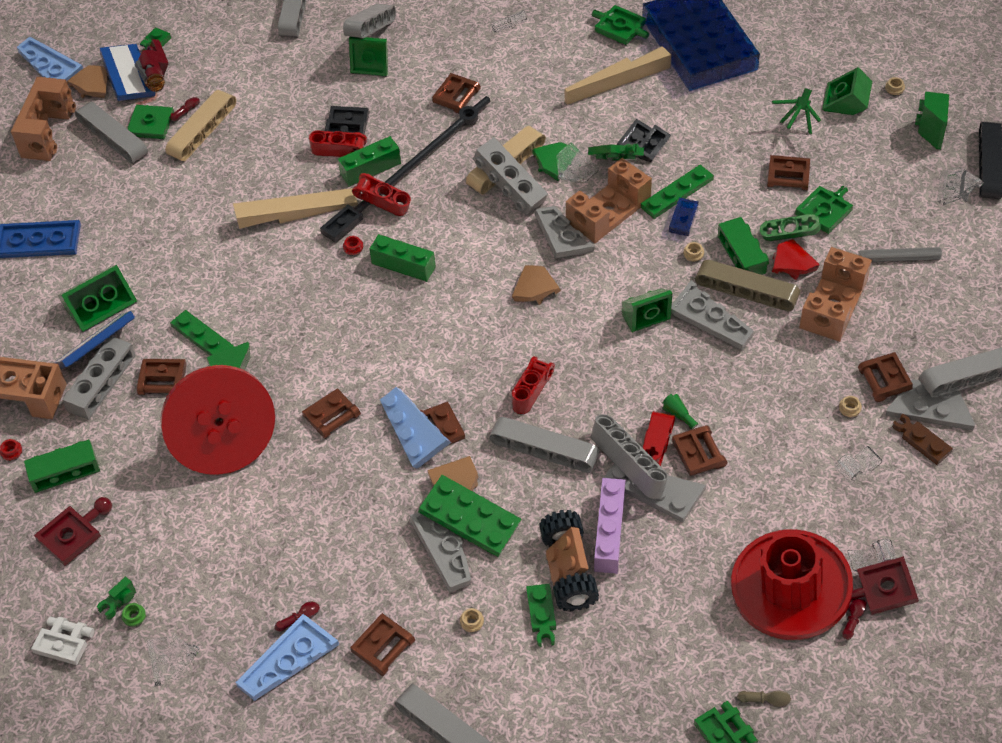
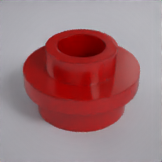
M349 236L343 243V250L349 255L359 254L364 247L362 240L357 236Z
M7 439L0 445V455L5 460H14L22 453L21 444L14 439Z

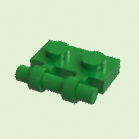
M729 701L724 702L720 706L725 713L720 715L714 707L694 719V725L707 743H741L742 740H746L747 743H758L752 727L745 724L740 717V711L737 707H733ZM732 722L738 731L734 733L727 723Z

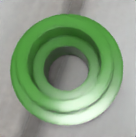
M130 603L124 607L121 617L127 626L134 627L140 625L145 620L146 612L143 606L137 603ZM132 614H138L136 617L130 618Z

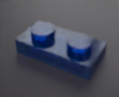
M679 197L669 225L670 233L689 237L699 207V201Z

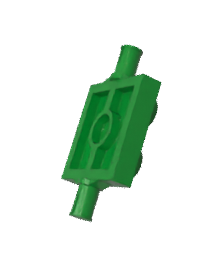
M616 5L604 13L596 9L592 12V17L600 19L595 25L596 33L624 45H627L635 36H640L644 39L649 37V32L641 29L646 24V18Z
M609 144L588 147V155L595 156L596 160H608V158L616 162L621 158L636 160V157L644 156V148L639 147L638 144Z
M819 186L796 208L795 215H816L821 223V230L829 234L853 210V205L843 198L848 192L847 187L841 186L836 192ZM810 222L808 227L811 228L814 223Z

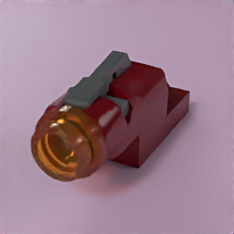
M152 39L150 46L147 47V50L141 52L138 61L135 62V67L139 71L145 86L153 92L161 91L164 88V75L169 64L160 40Z

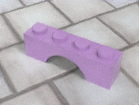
M602 478L594 572L618 574L625 499V480Z

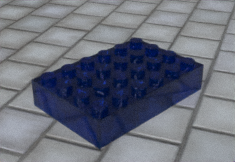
M652 0L643 3L642 16L646 18L645 25L660 47L663 46L671 54V64L689 91L758 70L760 53L722 0Z

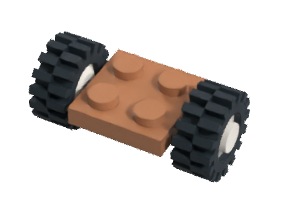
M559 510V513L554 511L551 516L547 514L545 519L542 518L540 520L539 528L544 545L549 546L546 550V559L551 573L557 606L560 610L567 611L569 609L570 612L575 609L582 610L583 607L587 609L590 607L589 604H596L595 601L599 600V593L595 577L585 573L589 568L581 539L584 536L580 515L575 511L571 512V510L566 512Z

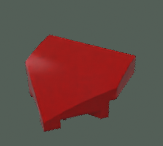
M794 239L778 244L772 257L774 260L772 272L776 274L779 272L788 273L794 280H797L800 274L804 275L817 271L820 266Z

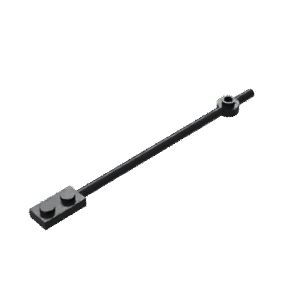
M485 96L476 105L461 108L459 119L388 178L385 183L393 186L463 125L475 124L479 119L478 112L491 102L490 98ZM362 200L354 208L346 205L320 227L321 234L336 243L363 220L361 212L371 203Z

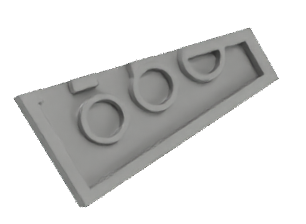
M691 280L672 303L671 314L743 350L753 337L754 331L735 315H730L726 312L723 305L715 303L710 299V295L707 292L699 290L696 287L697 284Z
M615 463L604 476V478L625 480L626 494L682 523L706 490V485L668 475L663 496L659 499H652L644 495Z
M420 513L410 515V522L449 593L471 585V576L466 556L463 552L461 536Z

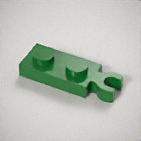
M550 583L526 586L532 633L539 632L537 634V645L542 647L543 638H549L551 646L555 645V635L550 631L556 630Z

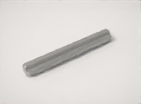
M940 247L860 250L858 255L871 259L872 262L939 260L942 257V250Z

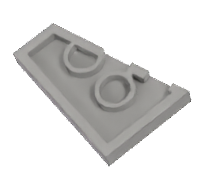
M555 206L536 209V219L555 258L594 251L595 246L591 242H587L583 238V234L579 230L576 231L569 224L570 221Z

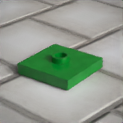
M349 37L350 73L387 76V39Z
M136 105L127 129L139 138L165 139L171 123L170 115L174 113L173 107Z

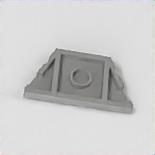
M914 379L911 380L913 390L900 393L886 411V416L900 418L902 414H905L910 420L973 431L975 426L959 390L938 397H931L921 382Z

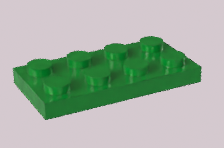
M444 475L440 476L418 510V513L498 558L522 520Z

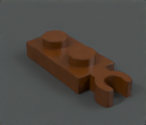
M902 414L900 417V421L904 424H899L897 421L893 422V429L897 432H903L902 439L934 464H940L952 453L953 448L920 422L917 421L914 425L910 423L907 415Z

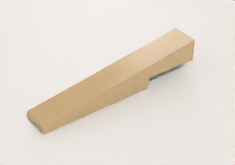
M661 46L632 62L625 58L565 88V103L568 105L671 68V54Z
M353 188L233 203L239 229L274 220H279L281 224L343 209L346 205L355 206L358 203L356 197L352 194Z

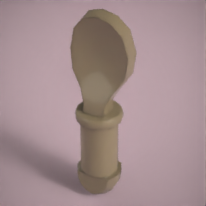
M780 690L770 693H764V691H741L737 694L738 700L744 703L761 702L763 704L764 701H767L773 706L783 707L791 701L790 694Z

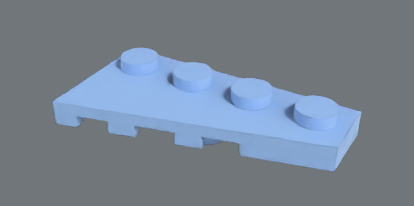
M32 37L27 38L17 46L21 56L42 77L66 79L68 81L83 69V66Z
M395 387L380 399L412 467L416 469L421 467L451 443L398 387Z
M302 614L235 683L240 690L255 701L339 646V642L306 615Z

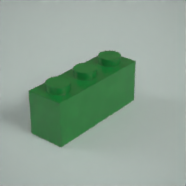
M391 136L338 158L340 175L349 187L359 182L361 173L375 176L401 164L400 149Z
M742 217L719 223L717 237L734 266L760 275L766 274L769 258L766 253L762 252L758 239L753 237L750 226L745 224Z
M380 234L377 235L369 248L373 265L425 282L429 280L436 268L433 251Z
M90 439L24 460L29 483L34 493L100 472L95 450Z

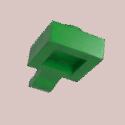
M155 27L144 37L140 45L145 47L143 50H147L152 39L160 40L163 47L171 39V35Z
M125 576L108 591L109 596L98 603L97 609L100 613L104 609L110 608L105 613L108 620L116 615V607L120 608L123 604H127L133 599L136 590L132 581Z

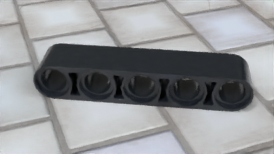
M981 121L978 132L979 197L1001 199L1002 123Z

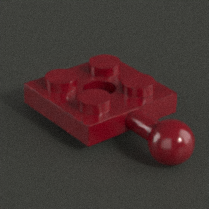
M107 497L98 498L94 502V508L83 517L69 506L38 531L34 537L57 560L66 566L101 537L99 531L90 522L99 515L108 514L112 510V502ZM65 533H73L69 539H62Z
M904 556L857 569L862 588L853 590L851 600L866 597L871 615L919 602ZM886 581L894 583V587L890 590L881 588V585Z

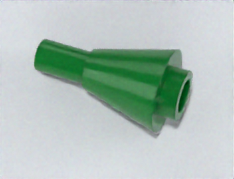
M670 394L663 400L662 410L681 421L683 420L691 429L697 427L698 423L689 415L678 394Z

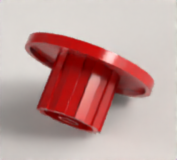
M227 365L207 366L186 375L171 389L161 410V433L172 456L185 467L203 474L218 475L231 473L249 465L265 450L274 431L275 409L268 391L251 373Z
M786 529L767 533L746 546L734 564L731 575V588L738 611L752 627L778 639L802 640L828 631L842 619L852 599L853 578L847 559L829 540L812 532Z

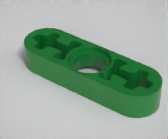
M814 214L768 220L760 226V233L766 241L812 236L821 230L819 218ZM810 222H813V223H814V224L812 225V228H809V227H808L809 224H810ZM788 224L796 225L795 230L792 232H786L785 227ZM769 228L773 229L771 234H767Z

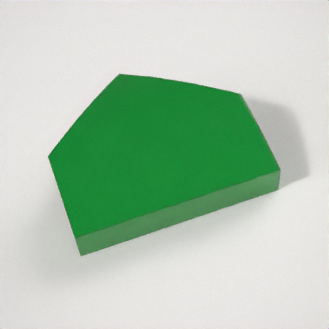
M558 142L532 150V153L536 157L539 166L538 172L543 171L559 181L578 151L565 143Z

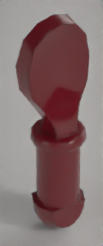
M198 97L187 99L185 106L182 105L177 111L171 113L170 119L174 122L178 121L191 108L198 105L200 99Z
M855 599L850 604L851 616L847 618V624L842 630V637L846 640H850L854 636L856 625L859 624V617L866 610V602L862 599Z
M313 601L306 602L301 606L297 614L292 613L289 617L276 622L274 629L278 632L285 631L302 614L308 618L315 616L320 609L319 604Z

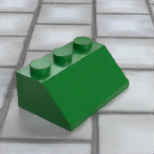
M117 265L108 267L58 295L67 313L82 332L137 302Z

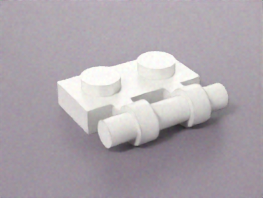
M50 616L47 620V626L52 627V629L42 628L31 650L38 655L77 665L87 647L86 641L81 638L83 636L92 638L94 628L87 627V624L82 622L77 624L69 622L64 617L54 618ZM64 630H65V631L72 632V633H71V635L69 636V635L62 634V632H64Z

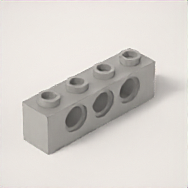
M494 137L476 149L473 157L476 166L488 175L491 182L497 184L502 193L515 203L519 211L528 216L545 202L548 193Z
M112 336L102 343L99 351L90 359L82 374L78 375L73 386L64 394L62 401L67 412L87 420L92 417L136 355L131 343Z

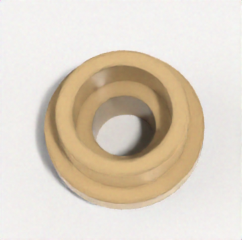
M892 77L887 81L885 90L889 94L899 95L904 92L905 84L901 78Z
M690 242L684 248L683 255L689 261H699L704 257V249L701 244Z
M846 396L839 403V411L844 416L855 417L861 412L862 405L855 396Z
M467 609L460 616V625L467 632H476L484 624V617L477 609ZM475 619L476 622L468 623V620Z

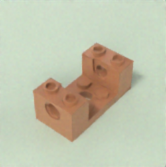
M36 77L11 130L21 158L51 161L53 154H56L57 144L52 139V130L48 125V118L69 120L71 114L76 110V104L73 102L71 89L68 87L66 79Z
M621 158L608 168V185L589 199V196L579 190L566 200V218L570 221L569 224L574 229L579 230L593 243H597L640 209L643 201L651 197L652 178ZM610 206V207H613L614 209H613V210H607V209H605L604 207Z
M831 247L824 261L820 282L815 292L809 293L803 306L799 328L840 342L868 281L872 260ZM831 299H835V300H837V301H839V302H833V301H830V300H831Z
M0 357V399L23 401L26 403L32 417L53 419L67 385L59 365ZM11 376H15L14 380L9 382L5 381Z

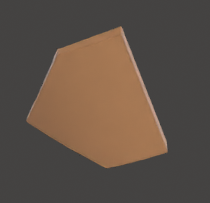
M88 65L71 77L67 84L81 93V98H84L85 95L105 98L107 86L106 68L104 66Z
M525 265L512 298L516 302L536 300L538 305H540L545 297L553 292L557 294L561 289L544 266Z
M470 456L427 470L433 487L441 475L450 478L471 491L478 486V473Z

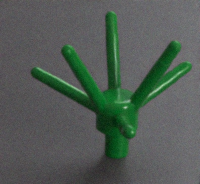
M804 88L802 96H798L797 99L772 101V104H795L780 120V123H784L793 114L787 129L791 128L801 109L805 110L809 134H812L810 113L817 122L821 121L810 106L811 100H809L812 92L811 89Z

